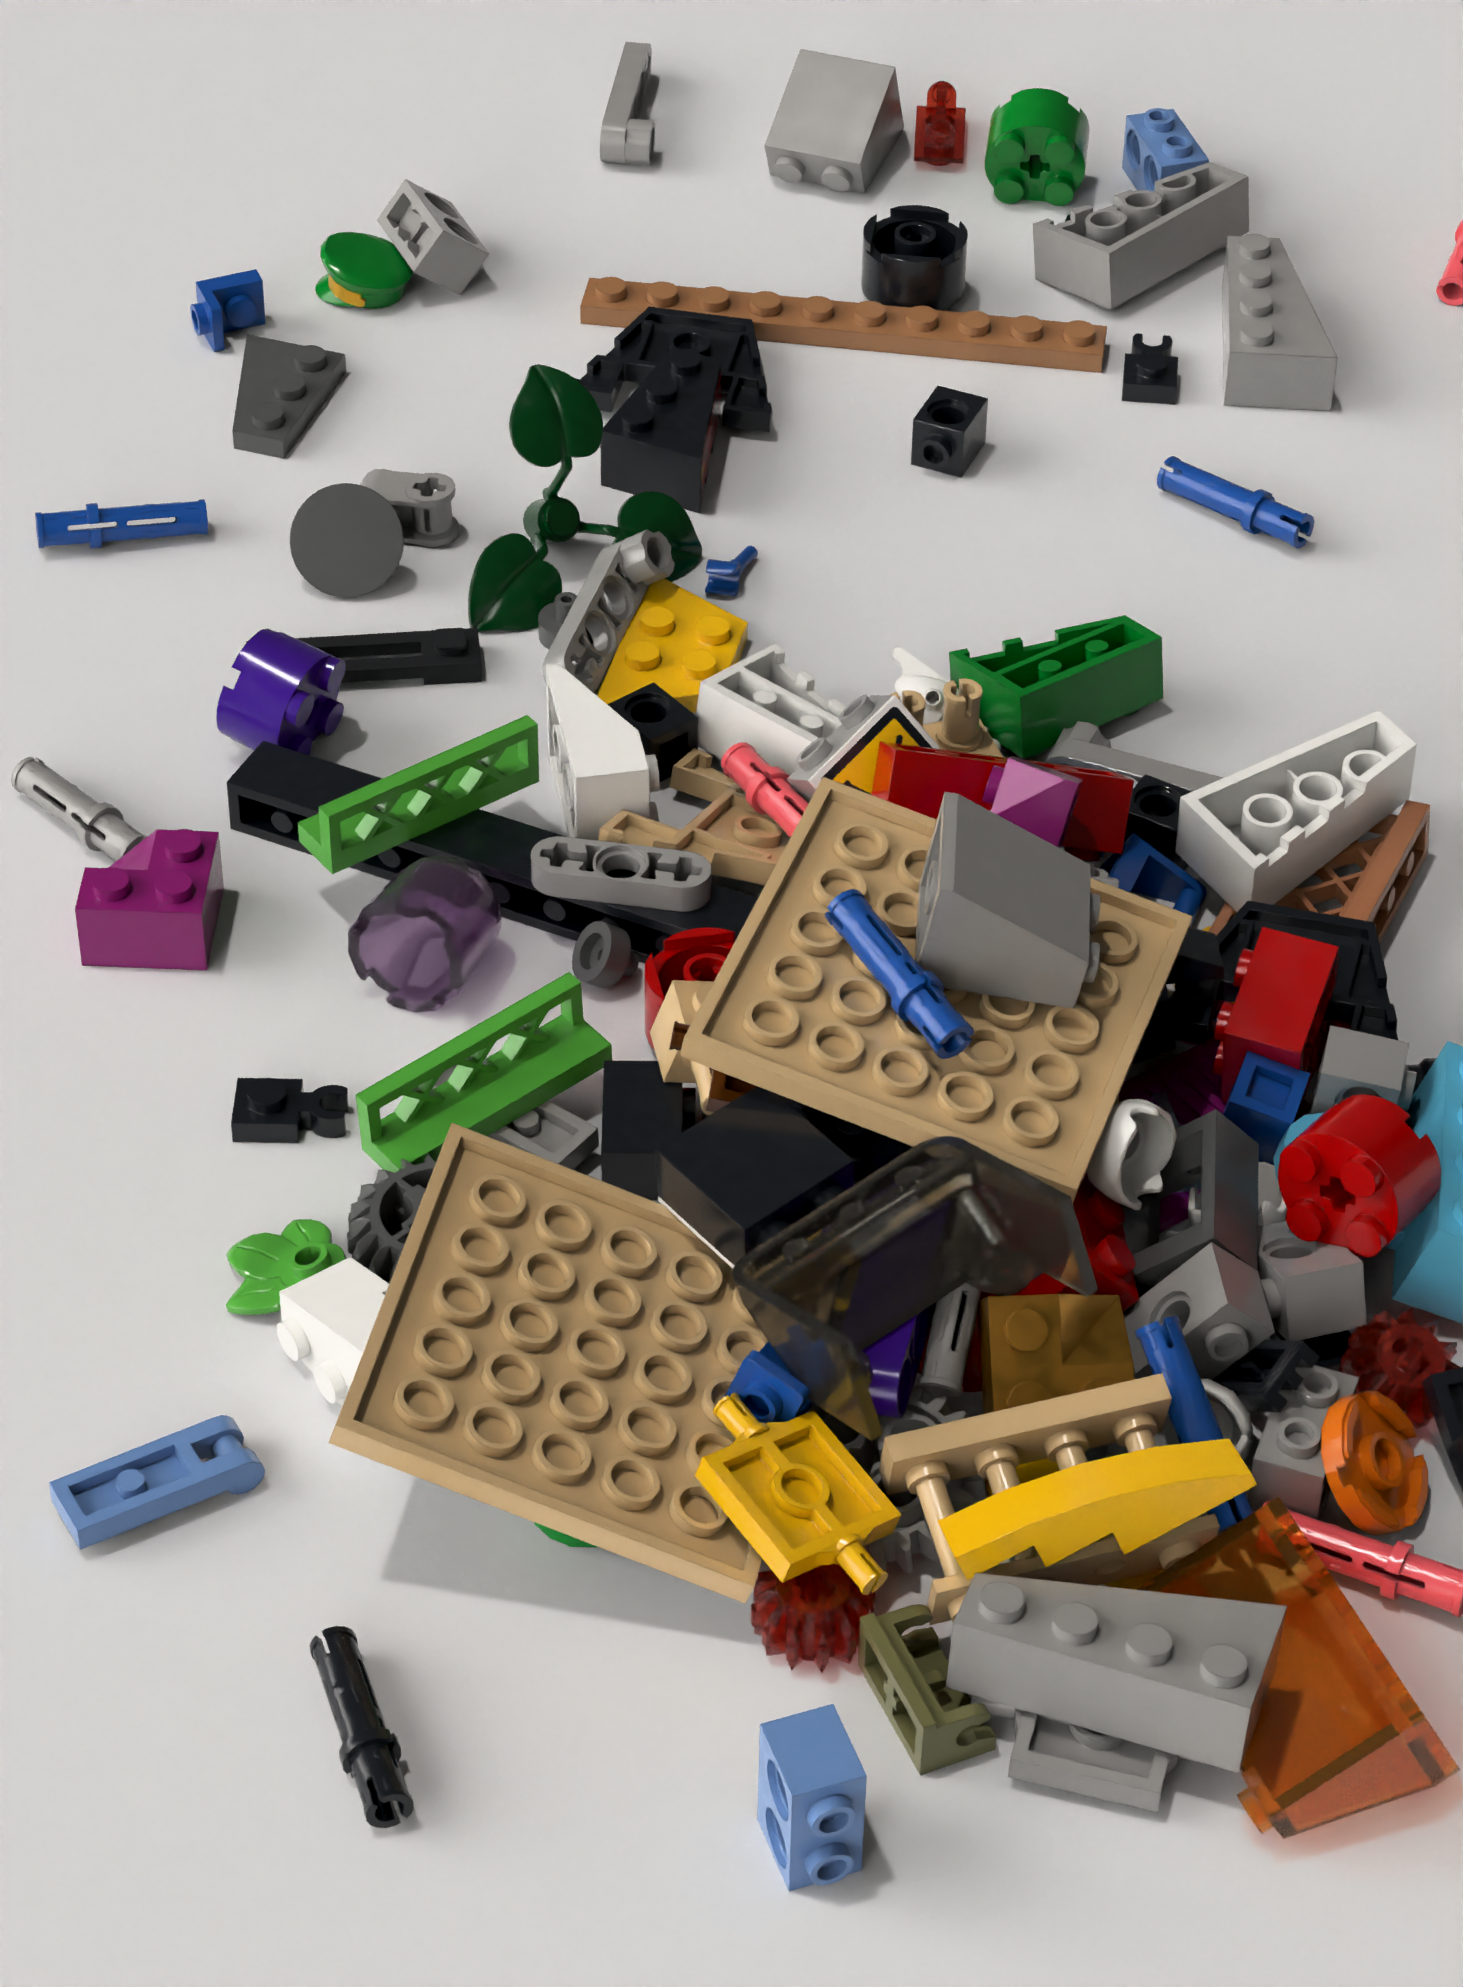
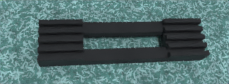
M443 628L431 631L296 638L337 658L421 653V656L344 660L346 670L341 683L424 678V685L482 682L478 628Z

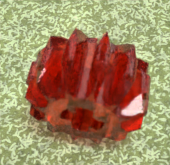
M1412 1308L1403 1311L1397 1320L1386 1310H1383L1381 1313L1375 1314L1368 1325L1363 1324L1362 1327L1358 1326L1348 1339L1349 1350L1346 1351L1340 1360L1339 1371L1359 1377L1357 1394L1365 1391H1378L1393 1400L1418 1430L1420 1427L1426 1426L1434 1417L1422 1381L1431 1374L1461 1368L1451 1362L1457 1353L1456 1347L1458 1342H1441L1435 1337L1439 1330V1320L1426 1324L1424 1328L1417 1325Z
M839 1564L821 1565L783 1583L770 1569V1571L758 1573L753 1589L754 1603L751 1604L750 1621L754 1627V1634L762 1636V1645L765 1647L766 1656L786 1653V1660L791 1671L803 1660L814 1661L821 1673H823L831 1657L848 1664L851 1663L857 1646H859L860 1617L875 1613L876 1595L875 1592L872 1593L871 1591L869 1595H863L858 1586Z

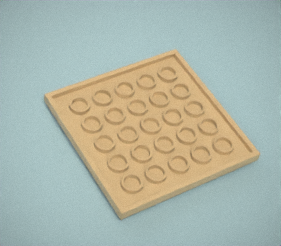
M823 777L685 1034L680 1056L1071 1208L1186 938L1193 916L1090 878V893L1100 894L1101 897L1097 927L1094 934H1090V942L1100 944V957L1095 980L1093 983H1082L1075 1008L944 988V995L947 997V1000L973 1027L974 1035L969 1036L972 1041L961 1053L948 1059H941L935 1054L916 1026L910 1021H904L899 1018L891 1007V997L886 989L875 979L853 952L851 946L830 925L825 917V913L830 912L827 908L829 903L836 896L847 890H859L872 906V909L887 924L915 960L918 887L937 819Z
M451 1123L328 1443L746 1604L755 1587L762 1558L695 1477L702 1457L730 1446L736 1440L720 1419L713 1414V1409L725 1397L746 1356L752 1350L759 1352L774 1334L816 1363L840 1274L788 1254L748 1281H745L664 1205Z

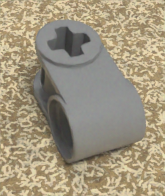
M374 469L363 478L360 485L378 492L389 501L397 512L403 528L404 543L417 544L424 547H441L455 541L459 536V523L452 516L451 500L455 497L456 491L452 478L440 473L420 474L387 469Z

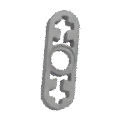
M564 836L543 839L531 850L532 884L539 892L548 896L679 912L697 910L703 907L711 897V865L705 857L695 852ZM618 869L630 870L636 873L629 878H613L606 875L609 871ZM649 876H655V879H649Z

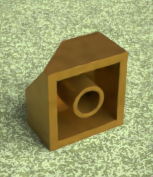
M1041 1294L989 1296L980 1300L978 1314L983 1414L1134 1380V1362L1119 1295Z

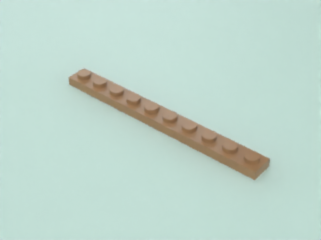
M617 277L589 278L580 305L581 324L626 328L648 307L752 319L756 339L759 341L1097 373L1102 372L1107 326L1092 325L1082 320L1059 322L1040 320L1028 315L1018 317L987 315L981 311L952 312L935 310L928 306H914L912 308L888 306L875 301H863L860 303L835 301L823 296H811L808 298L781 296L770 291H760L757 293L728 291L717 286L705 288L675 286L670 282L664 281L654 283L631 282Z

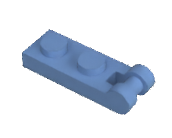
M220 1415L49 1482L52 1503L81 1550L225 1491H229L232 1494L247 1493L261 1483L264 1478L265 1469L253 1450L242 1447L244 1436L234 1419L230 1416ZM206 1457L210 1459L206 1462H201V1459H204Z

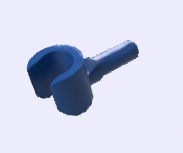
M747 546L731 561L709 559L706 565V573L709 574L705 593L736 596L739 590L741 573L757 557V549L754 546Z

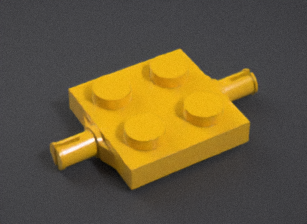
M732 1393L730 1397L727 1395L722 1398L714 1407L713 1414L720 1419L736 1440L730 1446L702 1457L695 1477L774 1574L783 1583L821 1565L839 1564L858 1586L863 1595H869L870 1591L873 1593L880 1588L886 1581L888 1574L885 1570L881 1569L863 1546L892 1534L902 1514L814 1410L787 1422L763 1423L756 1419L737 1393Z

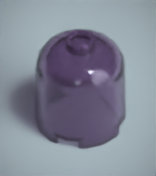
M442 855L422 857L400 871L362 909L358 919L348 931V953L357 975L362 980H366L370 976L380 988L390 994L386 1001L392 1006L415 1013L437 1011L449 999L459 994L489 953L501 930V906L490 882L479 870L467 862Z

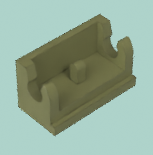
M916 1604L879 1616L871 1613L860 1617L858 1666L920 1775L995 1750L996 1735L991 1726H986L984 1723L991 1719V1715L984 1704H971V1699L967 1693L946 1688L949 1661L938 1644L939 1638L933 1627L913 1630L909 1634L901 1636L907 1629L913 1626H922L933 1619L926 1605Z

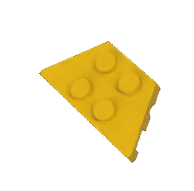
M666 579L654 582L649 585L617 648L597 696L606 704H609L654 682L689 711L696 713L700 682L740 661L747 643L748 622Z

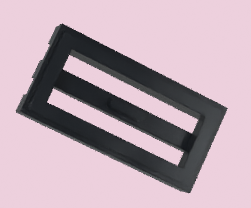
M1264 1340L1239 1359L1241 1362L1239 1368H1233L1238 1362L1236 1361L1212 1381L1234 1391L1247 1411L1280 1413L1288 1401L1279 1393V1390H1297L1304 1378L1295 1371V1368H1313L1320 1356L1304 1341ZM1258 1366H1273V1367H1272V1369H1260Z

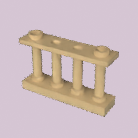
M1163 1373L884 1437L879 1472L887 1495L909 1491L911 1494L918 1495L945 1575L943 1578L932 1580L927 1603V1608L933 1617L929 1622L930 1625L950 1620L954 1622L973 1579H966L937 1522L955 1513L946 1488L948 1482L979 1475L981 1478L988 1479L992 1493L995 1495L1020 1484L1015 1469L1021 1464L1048 1458L1049 1461L1058 1464L1059 1470H1063L1088 1462L1085 1452L1090 1448L1116 1442L1119 1446L1126 1447L1128 1453L1156 1447L1154 1436L1163 1431L1172 1400ZM1215 1513L1197 1517L1125 1555L1111 1533L1048 1567H1045L1035 1546H1032L1014 1556L1015 1561L998 1564L982 1573L1088 1585H1101L1160 1570L1169 1575L1182 1574L1197 1568L1206 1559L1210 1558L1220 1525Z

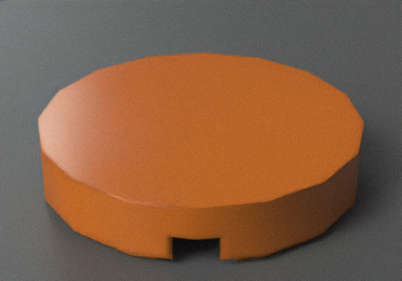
M1365 1391L1341 1397L1328 1408L1321 1428V1456L1327 1482L1339 1507L1351 1522L1372 1536L1389 1535L1400 1532L1404 1527L1412 1526L1421 1518L1428 1497V1468L1423 1454L1414 1457L1409 1439L1417 1437L1412 1422L1397 1403L1378 1391Z

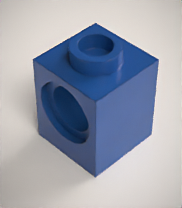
M1247 1050L1223 1115L1259 1144V1162L1274 1165V1155L1287 1129L1294 1122L1310 1073Z

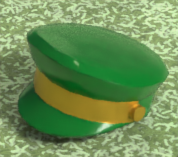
M339 232L327 237L321 245L320 257L328 274L317 282L315 291L320 299L336 306L372 309L389 307L399 302L403 297L406 284L411 279L413 271L392 242L370 234Z

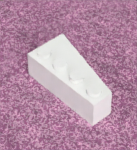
M1377 710L1180 797L1175 852L1236 912L1247 901L1274 905L1409 799L1417 744L1380 710Z

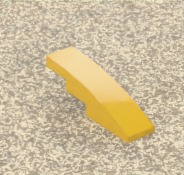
M1229 1438L1164 1445L1081 1463L1005 1489L937 1522L963 1574L969 1580L974 1577L975 1573H982L1032 1546H1035L1045 1567H1048L1111 1533L1125 1555L1251 1489L1257 1483Z

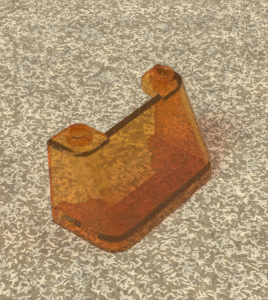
M1279 1496L1136 1589L1287 1606L1276 1670L1241 1767V1775L1248 1787L1236 1794L1261 1834L1274 1827L1281 1837L1285 1839L1435 1787L1460 1771V1768Z

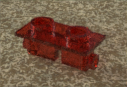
M938 81L932 84L927 92V106H917L914 161L927 162L934 166H944L950 163L963 164L966 108L956 107V90L946 81Z

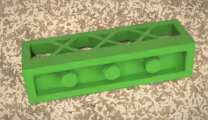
M528 715L523 716L319 806L318 814L298 822L299 842L326 869L335 874L539 782L538 724Z
M568 972L357 1093L356 1103L362 1150L383 1170L394 1173L401 1170V1158L416 1165L423 1163L427 1153H429L432 1159L437 1161L451 1123L489 1136L604 1068V1061H613L612 1044L583 1019L581 982ZM560 1004L561 1015L539 1027L548 1011ZM510 1033L501 1050L486 1058L495 1042ZM458 1064L448 1081L433 1088L445 1070ZM403 1095L395 1111L380 1119L379 1109Z

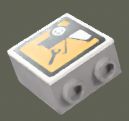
M863 695L850 703L842 711L838 718L842 724L827 739L821 737L815 740L799 754L796 759L799 767L786 780L808 803L823 777L871 795L880 741L936 749L941 748L895 695H870L869 697Z

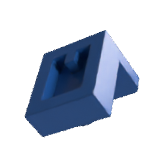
M256 269L196 282L197 303L190 306L192 324L198 336L204 335L214 352L225 349L224 333L266 324L263 280Z
M774 1334L759 1352L752 1350L746 1356L725 1396L728 1395L730 1397L732 1393H737L741 1401L759 1422H787L805 1414L823 1394L827 1387L829 1372Z

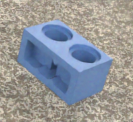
M1154 108L1145 113L1126 116L1122 169L1137 191H1155V181L1209 163L1208 157L1174 109Z
M834 1704L760 1724L757 1820L788 1891L813 1884H833L848 1874L862 1871L867 1775Z

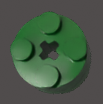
M1025 89L1011 95V101L1004 104L1001 108L999 104L994 110L990 120L984 165L986 176L994 188V195L1001 202L1013 204L1020 200L1045 201L1054 206H1064L1073 199L1074 193L1080 187L1085 175L1090 129L1086 114L1081 108L1079 113L1070 105L1067 96L1050 89Z

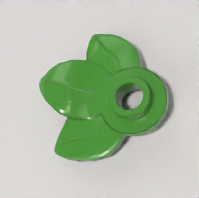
M312 1219L293 1220L285 1227L281 1235L265 1232L253 1234L234 1244L226 1254L231 1267L239 1275L246 1278L226 1303L227 1310L230 1313L243 1315L267 1314L281 1310L279 1291L347 1259L341 1247L332 1243L330 1229L320 1221Z

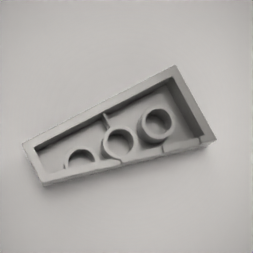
M1209 162L1155 181V191L1128 190L1114 195L1115 205L1093 212L1091 206L1085 205L1070 210L1069 221L1054 225V221L1047 218L1033 223L1035 279L1094 302L1101 308L1113 309L1120 307L1125 301L1139 293L1157 286L1162 280L1182 269L1191 267L1194 262L1210 253L1226 247L1227 236H1242L1249 232V178L1247 175Z
M1261 234L1227 236L1222 282L1224 406L1331 411L1338 357L1280 238H1267Z
M975 1573L953 1622L946 1688L1239 1773L1276 1670L1287 1606Z

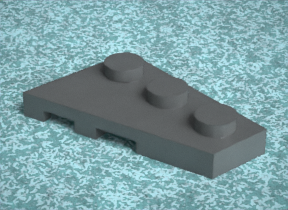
M247 334L232 429L234 449L284 459L346 373L345 354L324 350L315 345L303 346Z

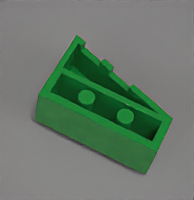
M1126 615L1055 630L1054 641L1023 647V641L1018 637L1002 641L1003 651L972 658H970L967 648L949 652L950 680H954L958 689L959 679L964 678L972 679L981 685L983 692L980 700L979 718L984 726L990 729L989 734L992 738L998 740L1001 745L1023 759L1039 755L1047 748L1054 746L1063 729L1074 727L1077 721L1089 722L1100 726L1121 716L1134 714L1140 708L1163 699L1162 637Z

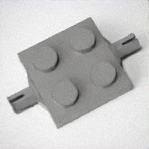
M972 1695L971 1704H984L989 1714L1014 1719L1013 1728L1016 1739L1009 1763L1008 1777L1158 1812L1166 1777L1177 1765L1178 1758L1199 1762Z

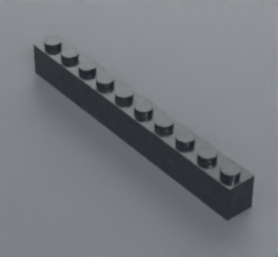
M262 741L227 781L230 828L312 855L299 842L298 822L318 814L319 806L383 778ZM481 809L472 811L350 866V868L577 941L582 931L589 924L595 921H603L622 928L628 933L631 941V952L637 954L639 962L646 963L651 952L654 958L663 950L664 940L673 934L688 929L704 927L723 928L735 932L736 941L758 897L711 883L710 900L703 907L687 912L548 896L539 892L532 884L531 850L543 839L563 835ZM624 869L612 870L606 873V875L613 878H629L636 874L633 871ZM649 876V879H655V876Z

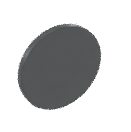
M340 483L318 490L301 505L292 522L290 549L293 561L300 574L313 587L328 595L352 598L377 590L392 577L402 558L404 533L397 512L382 495L362 485Z

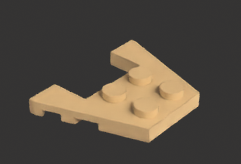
M693 748L673 765L669 787L712 802L683 829H677L622 809L600 828L598 841L695 852L709 861L711 875L765 886L790 837L768 814L756 812L748 804L746 793L731 778L711 767L713 756Z

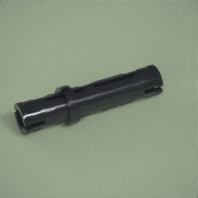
M345 1626L326 1628L322 1630L330 1653H326L322 1639L318 1636L312 1639L309 1647L311 1656L317 1665L341 1737L342 1746L339 1750V1758L343 1771L346 1774L350 1773L351 1778L355 1779L364 1807L366 1821L376 1828L396 1826L401 1822L393 1801H397L401 1815L406 1818L411 1815L414 1809L412 1796L408 1793L398 1764L401 1758V1747L398 1738L385 1727L358 1648L356 1634L352 1629Z

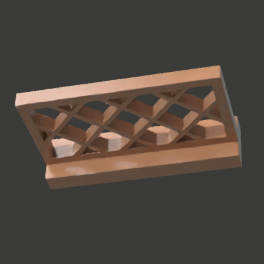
M1406 800L1399 815L1389 814L1367 831L1383 836L1360 843L1356 840L1312 874H1317L1323 883L1299 889L1297 886L1274 905L1319 913L1313 904L1337 898L1343 907L1322 913L1374 922L1380 944L1428 855L1430 805ZM1356 863L1362 870L1361 872L1340 878L1333 871V869ZM1225 902L1208 931L1216 936L1237 913L1227 902Z

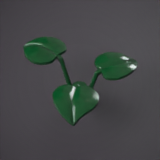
M537 364L530 366L525 382L513 404L510 414L509 430L512 444L517 453L532 465L551 467L561 461V467L550 486L543 489L544 499L532 502L524 513L523 525L527 535L530 537V541L521 534L510 533L493 540L480 555L472 575L468 595L470 628H478V631H524L538 627L540 611L546 605L555 602V597L562 593V580L558 570L552 564L543 561L549 552L547 544L568 541L576 533L616 537L612 543L614 544L647 529L653 533L660 531L671 545V556L675 563L671 575L664 578L670 582L689 573L702 556L701 543L687 512L679 502L664 493L655 491L641 492L627 499L618 511V527L580 521V515L576 506L570 500L558 497L557 493L572 470L571 457H587L595 453L599 448L603 435L602 415L593 396L572 376L545 365Z

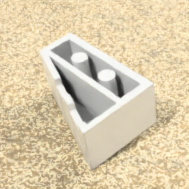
M774 643L700 682L696 716L698 717V746L715 755L721 761L723 755L730 747L740 742H747L754 747L756 752L771 767H779L790 776L799 767V764L796 762L799 754L815 740L821 737L827 739L842 724L838 718L846 707L836 698L828 700V702L814 690L815 679L806 670L796 674L784 663L785 651Z
M351 1257L279 1291L282 1322L277 1324V1335L284 1351L293 1361L301 1359L311 1370L320 1392L328 1402L332 1404L338 1402L341 1406H343L389 1283Z

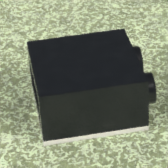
M758 1086L655 1149L658 1201L745 1281H748L854 1212V1160L778 1094Z

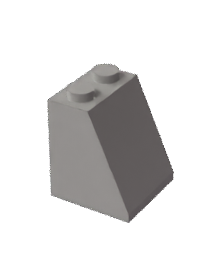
M800 49L764 145L770 175L778 176L788 182L803 181L824 185L834 191L843 192L849 190L865 193L904 128L895 67Z
M944 792L918 887L915 961L924 971L935 973L943 983L944 988L1074 1009L1082 983L1094 982L1100 957V944L1090 942V934H1094L1097 927L1101 903L1100 894L1090 893L1091 865L959 794Z

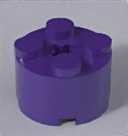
M268 628L257 632L241 649L232 665V668L241 671L234 689L223 685L217 706V728L223 735L252 750H255L262 741H266L310 755L312 742L321 733L327 736L331 735L341 721L344 706L336 700L340 683L345 674L346 663L344 660L283 632L273 631Z

